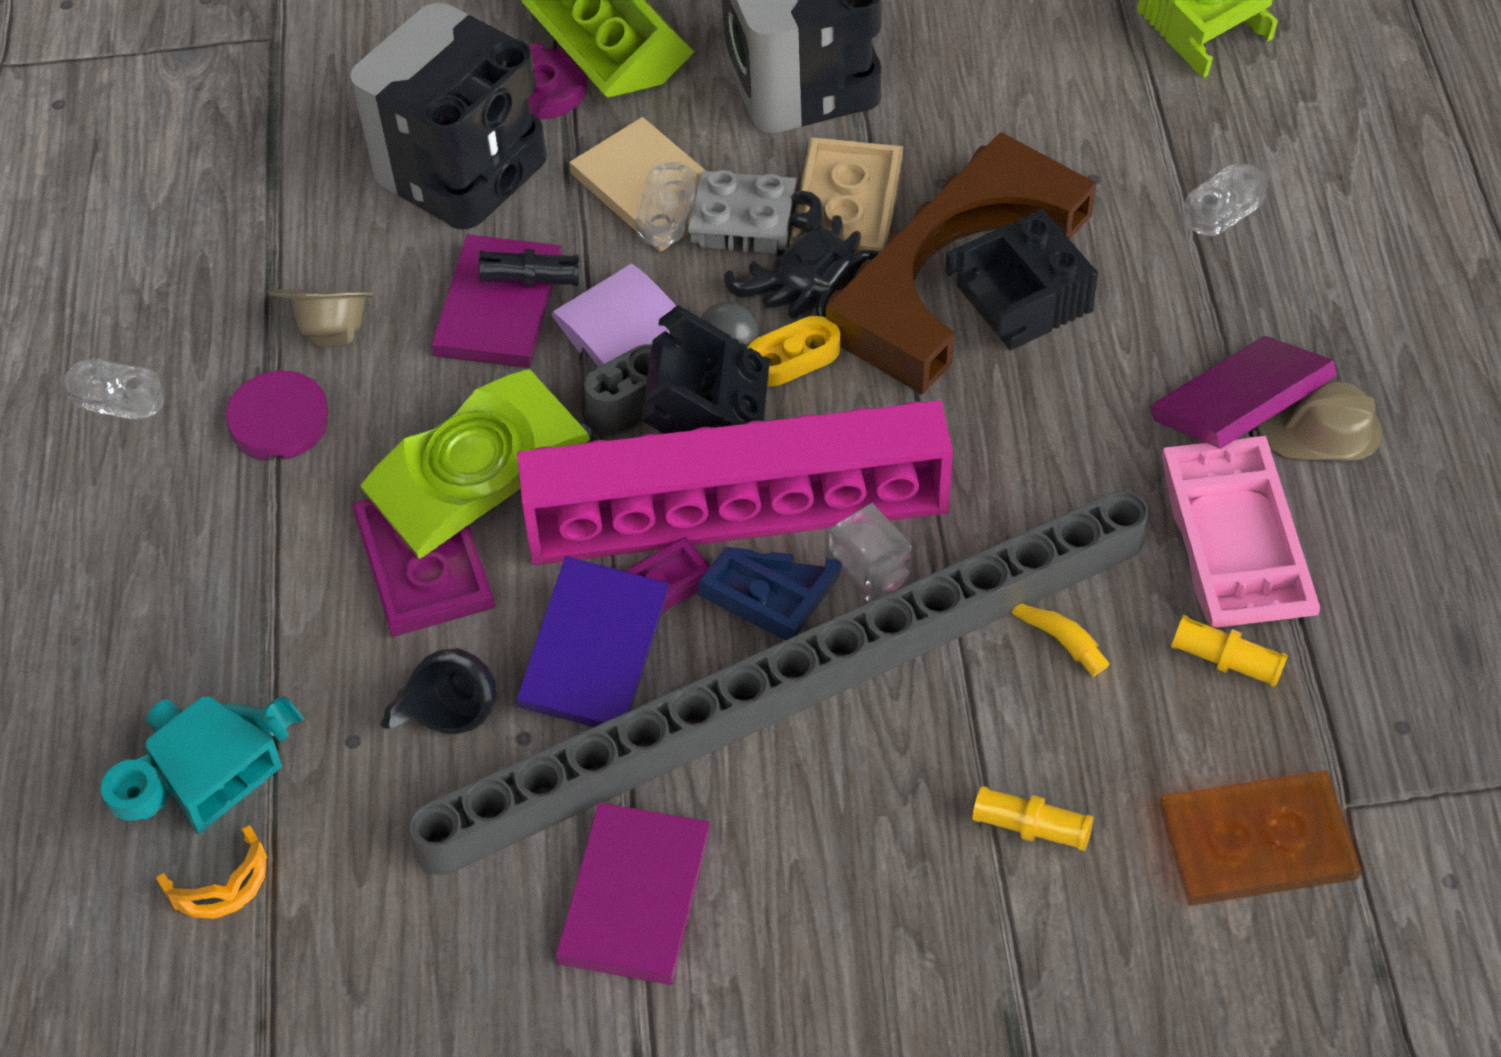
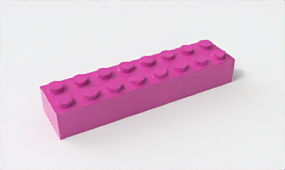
M941 400L929 402L913 401L897 406L872 409L858 408L848 412L823 415L807 414L799 418L766 422L752 421L747 424L717 428L701 427L692 431L660 435L646 434L641 437L611 441L595 440L586 444L554 448L540 447L535 450L517 452L522 505L532 565L563 562L565 556L581 560L660 550L685 536L692 545L948 514L953 456L952 444Z

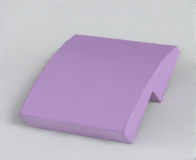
M631 263L554 310L551 316L580 354L587 351L595 364L600 367L639 345L652 344V340L664 331L670 333L665 326L658 325L659 319L676 307V305L645 273Z

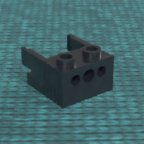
M1043 209L1038 210L1037 214L1032 213L1029 214V217H1023L1021 221H1014L1013 225L1008 224L1006 228H999L946 253V274L951 277L954 272H958L957 287L1010 351L1051 332L1053 328H1060V324L1066 325L1068 321H1074L1076 317H1083V313L1089 314L1093 312L1098 272Z
M677 305L659 319L658 325L665 326L670 333L664 331L652 340L641 421L664 434L692 431L701 427L717 428L747 424L752 421H764L770 359L766 356L762 357L759 352L751 347L747 348L746 344H740L737 339H732L729 334L680 305Z

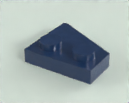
M726 547L699 581L697 594L768 632L788 640L799 633L837 581L843 563L836 559L826 558L824 567L793 563V554L777 552L760 554L751 549Z

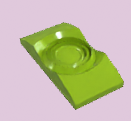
M530 369L507 375L475 389L452 417L434 429L404 438L373 469L360 486L366 496L420 560L521 489L517 452L535 450L540 447L554 448L585 444L590 440L588 432Z

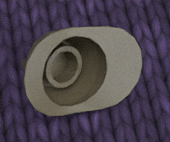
M299 289L267 290L269 295L289 299L299 333L308 336L313 343L320 347L349 345L354 338V333L361 330L363 325L366 298L374 296V293L367 292L332 293Z
M1329 381L1257 426L1259 436H1266L1272 452L1284 458L1296 460L1359 461L1371 456L1381 444L1383 433L1379 418L1374 413L1376 408L1374 398L1368 397L1353 384L1343 381Z

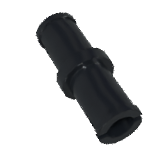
M524 249L523 253L485 252L479 250L478 282L522 283L523 288H533L534 283L578 286L579 265L577 264H579V255L535 254L534 249Z

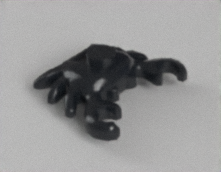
M795 191L791 196L793 204H806L810 207V210L806 213L794 212L791 214L790 224L807 232L794 237L791 246L784 254L777 257V269L774 272L766 271L758 263L752 261L749 265V272L753 277L750 280L737 281L734 278L733 271L728 270L724 273V282L729 292L738 297H751L768 291L778 290L763 299L764 306L767 308L777 307L795 300L788 311V315L791 318L802 314L815 302H817L816 316L826 317L824 312L826 303L849 273L851 275L856 273L866 260H873L879 252L863 250L854 254L861 241L860 231L856 230L848 236L846 241L842 240L844 233L842 217L834 215L832 217V230L825 228L823 225V205L820 198L812 192Z

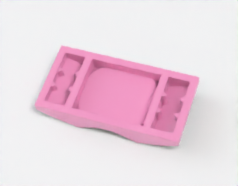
M1266 436L1236 439L1221 449L1208 443L1163 448L1162 459L1173 519L1183 536L1189 559L1193 590L1209 625L1213 628L1318 615L1320 605Z

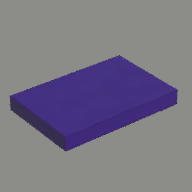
M565 556L516 699L517 707L591 727H596L631 711L669 592V583Z

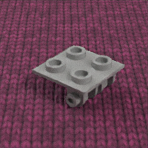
M725 170L715 172L702 171L688 227V232H691V243H700V248L725 249L726 235H728L729 251H734L737 236H742L743 252H749L751 237H754V252L778 254V250H787L789 243V231L787 229L793 203L791 196L795 192L797 178L780 177L774 174H737Z

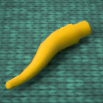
M1019 604L1012 610V614L1025 623L1055 637L1076 662L1082 663L1092 677L1110 665L1098 650L1099 644L1077 622L1058 612L1026 604Z

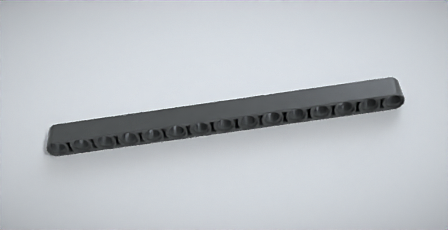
M1120 490L1107 494L426 803L415 811L409 824L418 862L424 870L432 874L443 875L454 872L598 805V802L603 803L999 620L1011 614L1013 609L1019 604L1029 606L1120 564L1138 554L1143 546L1148 519V506L1143 498L1130 491ZM979 587H986V588H989V589H988V590L979 589ZM936 608V609H942V610H944V611H933V610H930V609ZM894 630L896 633H885L883 631ZM836 652H847V653H850V654L843 656V655H836V654H834V653H836ZM793 673L800 674L802 676L797 678H788L785 675ZM740 696L753 697V699L746 701L737 700L736 698ZM693 718H700L704 720L696 724L686 722L687 720ZM642 741L654 742V744L646 747L636 746L637 743ZM592 764L604 765L602 768L597 770L584 769L588 765ZM542 787H551V788H553V789H552L550 792H548V793H544V794H535V793H533V792H534L535 790H537L538 788H542ZM492 810L501 811L496 817H481L484 813ZM436 835H449L443 841L436 843L428 842L429 839Z

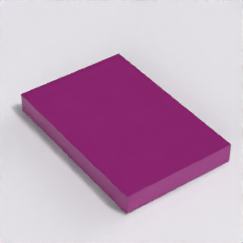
M467 234L431 344L433 356L530 368L554 284L534 283L533 288H523L522 283L478 282L479 250L485 252L523 253L524 249H534L535 254L562 255L561 245Z
M1263 336L1151 404L1150 408L1154 421L1221 449L1337 376L1336 368L1332 359L1277 339Z
M370 499L352 503L391 638L495 608L493 595L469 525L419 560Z
M598 802L556 953L557 963L559 965L672 985L710 834V822Z

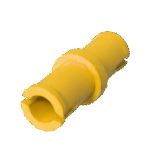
M1183 615L1171 645L1173 649L1177 648L1218 664L1216 670L1227 673L1229 668L1270 684L1274 688L1278 683L1288 657L1285 653L1281 654L1242 639V632L1232 629L1229 634L1192 620L1186 615Z
M981 786L972 815L973 821H981L1021 833V839L1033 842L1037 837L1076 847L1081 851H1085L1094 819L1092 815H1082L1045 804L1044 797L1032 795L1029 800L990 790L985 786Z

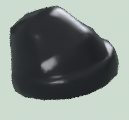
M460 648L440 649L426 656L414 669L406 686L398 691L396 699L385 708L384 717L380 725L385 729H394L411 717H414L427 728L444 734H460L472 731L482 725L493 710L497 698L495 680L489 668L477 656Z

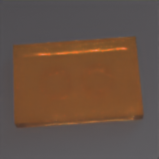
M1328 770L1161 796L1159 807L1188 906L1358 880L1361 868Z

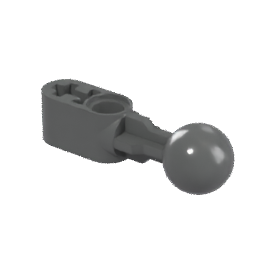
M736 302L717 303L708 308L701 316L703 320L729 334L732 339H737L740 344H746L747 347L753 340L760 337V327L755 315L742 304ZM652 344L639 345L588 374L585 379V421L591 430L600 434L611 435L619 433L641 420Z

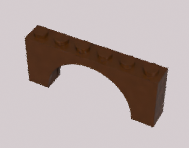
M1000 132L987 146L982 145L976 150L970 163L959 174L954 173L948 178L942 191L931 202L926 201L919 207L914 219L902 231L897 230L890 236L885 248L873 260H866L860 266L855 278L843 290L838 289L830 296L824 312L826 319L836 324L840 330V347L923 395L952 364L954 331L943 325L931 314L916 290L915 280L925 263L937 251L957 239L979 232L1006 228V225H1013L1014 221H1021L1023 217H1029V214H1037V211L1043 209L1070 240L1092 216L1096 182Z

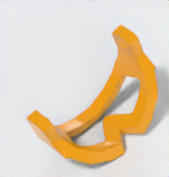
M250 824L241 829L244 841L249 844L250 849L244 862L230 876L226 886L214 884L197 889L173 888V882L167 878L165 873L156 877L159 886L175 911L179 910L181 913L193 918L216 919L240 910L256 896L265 878L267 855ZM252 868H254L253 874L251 875L246 885L241 890H239L242 881L246 878V876L249 874ZM208 898L224 900L214 904L196 905L192 902Z

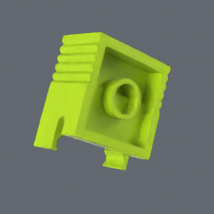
M1139 0L1136 10L1140 15H1144L1145 20H1149L1151 26H1155L1154 29L1156 31H1160V35L1165 37V41L1202 78L1208 76L1213 57L1206 53L1204 43L1243 21L1256 34L1265 36L1268 42L1273 39L1278 20L1266 9L1272 5L1273 0Z

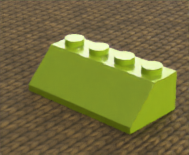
M521 0L608 98L663 85L695 52L647 0Z

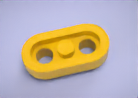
M809 316L756 338L747 348L751 347L759 352L762 357L766 356L770 359L769 365L774 366H769L767 386H779L832 363L840 353V330L836 324L827 320L826 317Z

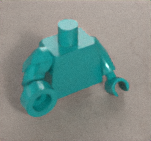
M210 696L201 697L184 711L170 699L161 700L151 708L146 717V723L156 732L147 739L144 745L147 753L137 759L117 763L106 772L100 789L108 810L116 818L125 821L146 820L165 807L167 798L171 794L194 830L200 834L283 767L271 736H275L278 741L284 742L289 736L285 729L292 723H301L305 718L287 696L274 699L265 708L232 702L222 705Z

